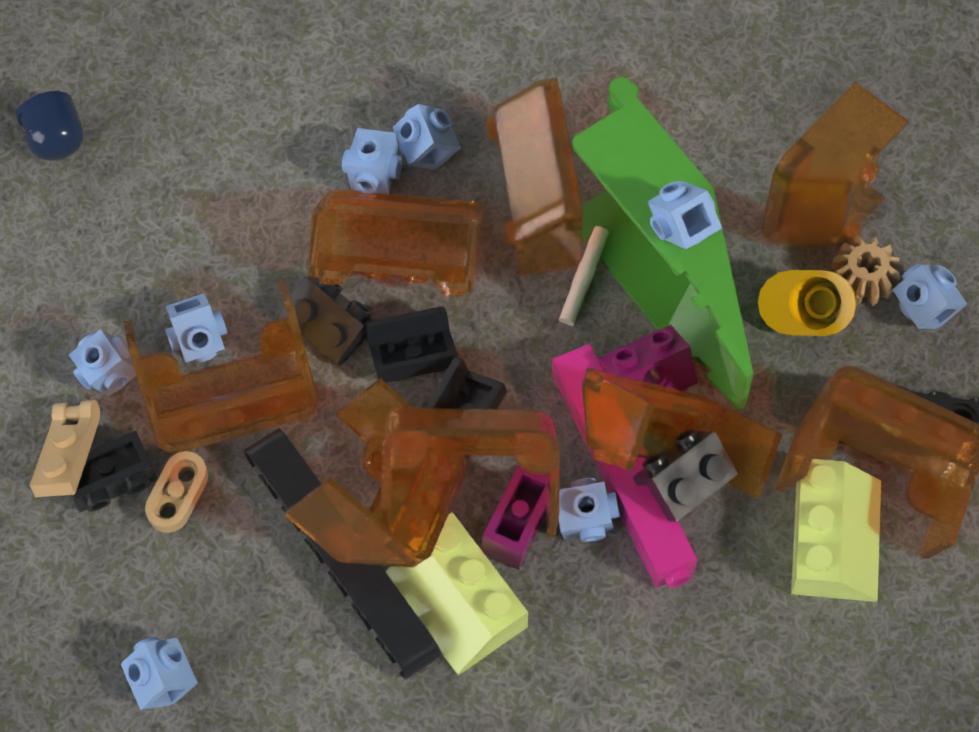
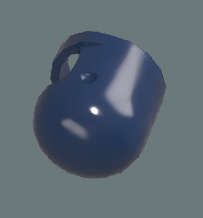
M48 91L37 94L27 99L15 111L19 125L25 130L28 146L38 158L48 161L64 159L75 153L83 142L82 124L73 99L67 92Z

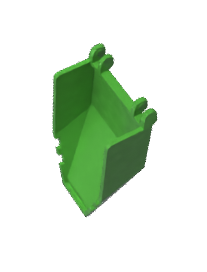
M618 76V78H613V81H610L608 87L609 98L607 103L613 112L576 135L572 141L574 151L606 190L573 210L569 215V222L587 244L595 226L603 227L609 231L599 258L657 330L669 325L676 329L690 345L694 364L699 362L709 372L706 375V380L734 408L741 411L746 407L753 369L723 229L706 237L700 243L684 249L667 240H661L656 235L650 223V218L653 214L647 202L658 196L660 190L667 184L685 181L707 190L714 201L715 212L721 224L714 188L638 99L639 88L636 84L631 83L628 77Z

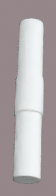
M595 226L559 317L561 323L574 326L609 235V231L603 227Z

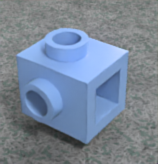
M417 104L408 109L405 116L393 126L399 142V148L409 166L431 170L437 169L461 148L452 128L451 118L445 112V109Z
M357 128L350 150H345L342 159V171L347 173L351 190H357L366 194L380 193L389 195L393 180L399 179L402 170V158L396 133Z
M676 181L664 186L658 196L647 201L653 214L650 218V223L656 235L661 240H667L684 249L700 243L706 237L722 229L715 212L714 201L704 188L685 181Z
M917 264L909 268L902 275L903 281L892 289L900 301L898 303L900 310L916 324L918 329H937L967 305V302L956 288V278L947 268L941 265Z
M204 293L165 306L172 327L165 329L173 352L181 350L186 363L192 360L197 363L210 360L217 355L218 351L225 349L221 339L222 335L228 334L220 310L212 313Z
M101 329L96 333L85 336L79 342L78 347L69 354V357L77 367L73 373L78 381L86 389L90 390L93 387L107 396L117 392L142 372L131 357L134 352L124 338L119 334L113 337Z
M583 478L572 481L570 483L571 488L554 491L560 530L564 540L580 537L581 542H592L604 539L606 537L605 532L614 531L612 518L620 517L615 492L607 493L604 481L596 483L595 478ZM587 507L594 508L589 513L582 512Z
M158 637L146 638L138 642L133 648L134 652L121 663L140 710L170 706L180 700L198 683L178 638L158 640Z

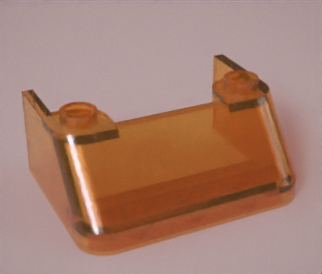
M557 78L542 79L492 107V115L485 116L488 140H493L494 145L500 147L511 217V221H504V233L507 246L514 245L516 276L578 268L581 259L582 206Z
M855 82L778 162L773 172L761 235L774 245L839 247L843 242L850 245L862 231L863 226L861 223L885 199L883 195L869 186V184L880 171V167L877 165L880 153L907 126L908 120Z
M285 279L276 281L286 317L273 320L261 329L258 340L262 354L182 376L180 365L171 354L155 352L142 356L132 320L123 322L128 350L154 437L162 450L169 453L184 452L304 419L314 412L318 403V397L294 304Z
M845 366L840 368L829 377L796 430L775 490L783 493L807 476L812 459H828L835 452L838 441H841L912 474L907 488L908 500L916 511L932 518L919 556L928 559L955 545L979 472V425L858 367Z
M587 368L581 385L587 446L594 451L593 458L607 464L619 465L626 470L632 471L637 457L647 459L654 454L665 453L674 446V438L686 430L715 431L739 473L728 483L754 498H761L782 438L781 433L711 398Z
M379 378L342 407L336 414L343 423L366 442L361 455L363 467L369 476L381 484L370 509L368 510L330 477L288 509L285 516L339 562L412 568L418 566L432 555L467 472V463L463 453L456 445Z
M400 408L393 411L387 417L384 425L382 462V534H390L392 471L407 472L415 470L422 465L427 454L515 456L518 465L523 470L532 474H546L547 537H555L560 513L559 445L555 424L547 414L536 410Z

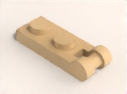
M96 400L81 401L80 405L71 406L68 402L55 403L53 405L52 423L30 483V488L35 498L74 495L76 493L100 420V408Z

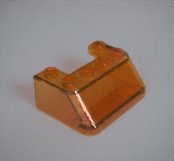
M344 189L330 190L312 211L308 276L319 277L320 283L329 285L342 284L343 279L351 277L354 271L365 272V277L372 279H387L389 274L405 276L406 281L412 283H426L429 281V278H432L433 285L441 288V294L453 297L464 296L465 292L473 291L478 276L486 206L472 201L399 194H366L356 190Z

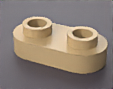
M189 451L179 452L173 455L163 468L145 504L147 518L154 529L163 533H171L181 529L188 521L208 481L206 465L203 459L196 453ZM191 471L194 473L192 480L188 482L180 480L182 473ZM167 507L176 509L175 514L170 518L161 516V512Z

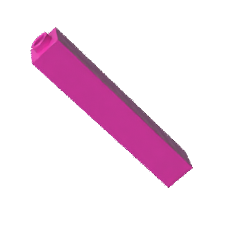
M585 345L553 358L551 375L609 493L615 492L619 514L655 587L659 588L667 584L669 588H676L685 584L692 578L691 574L695 572L697 557L679 521H668L649 487L646 485H636L633 476L643 469L642 463L647 457L591 345Z

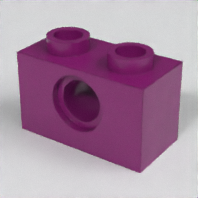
M672 325L656 330L650 335L598 358L626 417L698 383L690 345Z
M518 463L482 536V552L495 560L519 570L554 499V491L556 490L558 480Z

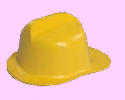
M789 270L778 272L765 282L760 290L758 307L766 325L778 333L792 336H828L839 333L849 325L854 317L856 299L854 290L848 280L838 273L826 270Z

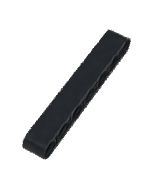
M277 428L244 449V455L251 467H257L260 472L258 476L275 500L277 498L280 499L283 504L281 509L298 532L303 531L306 536L304 541L321 564L326 563L330 570L327 573L344 597L350 596L353 601L351 606L368 630L373 628L377 635L375 640L392 664L398 663L402 670L399 672L400 675L407 680L441 657V650L430 632L285 433L280 428Z

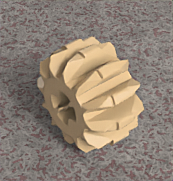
M860 236L854 240L853 246L844 243L840 248L839 255H836L831 267L833 271L848 280L854 290L856 306L862 302L863 297H867L872 307L878 303L879 296L887 300L892 295L893 287L899 284L901 278L900 272H898L900 258L891 256V244L883 248L878 247L876 237L870 241V244H865Z

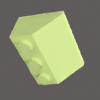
M801 459L796 478L791 594L877 602L881 480L845 461Z
M453 512L419 534L386 571L392 582L439 646L442 655L457 675H460L528 628V611Z

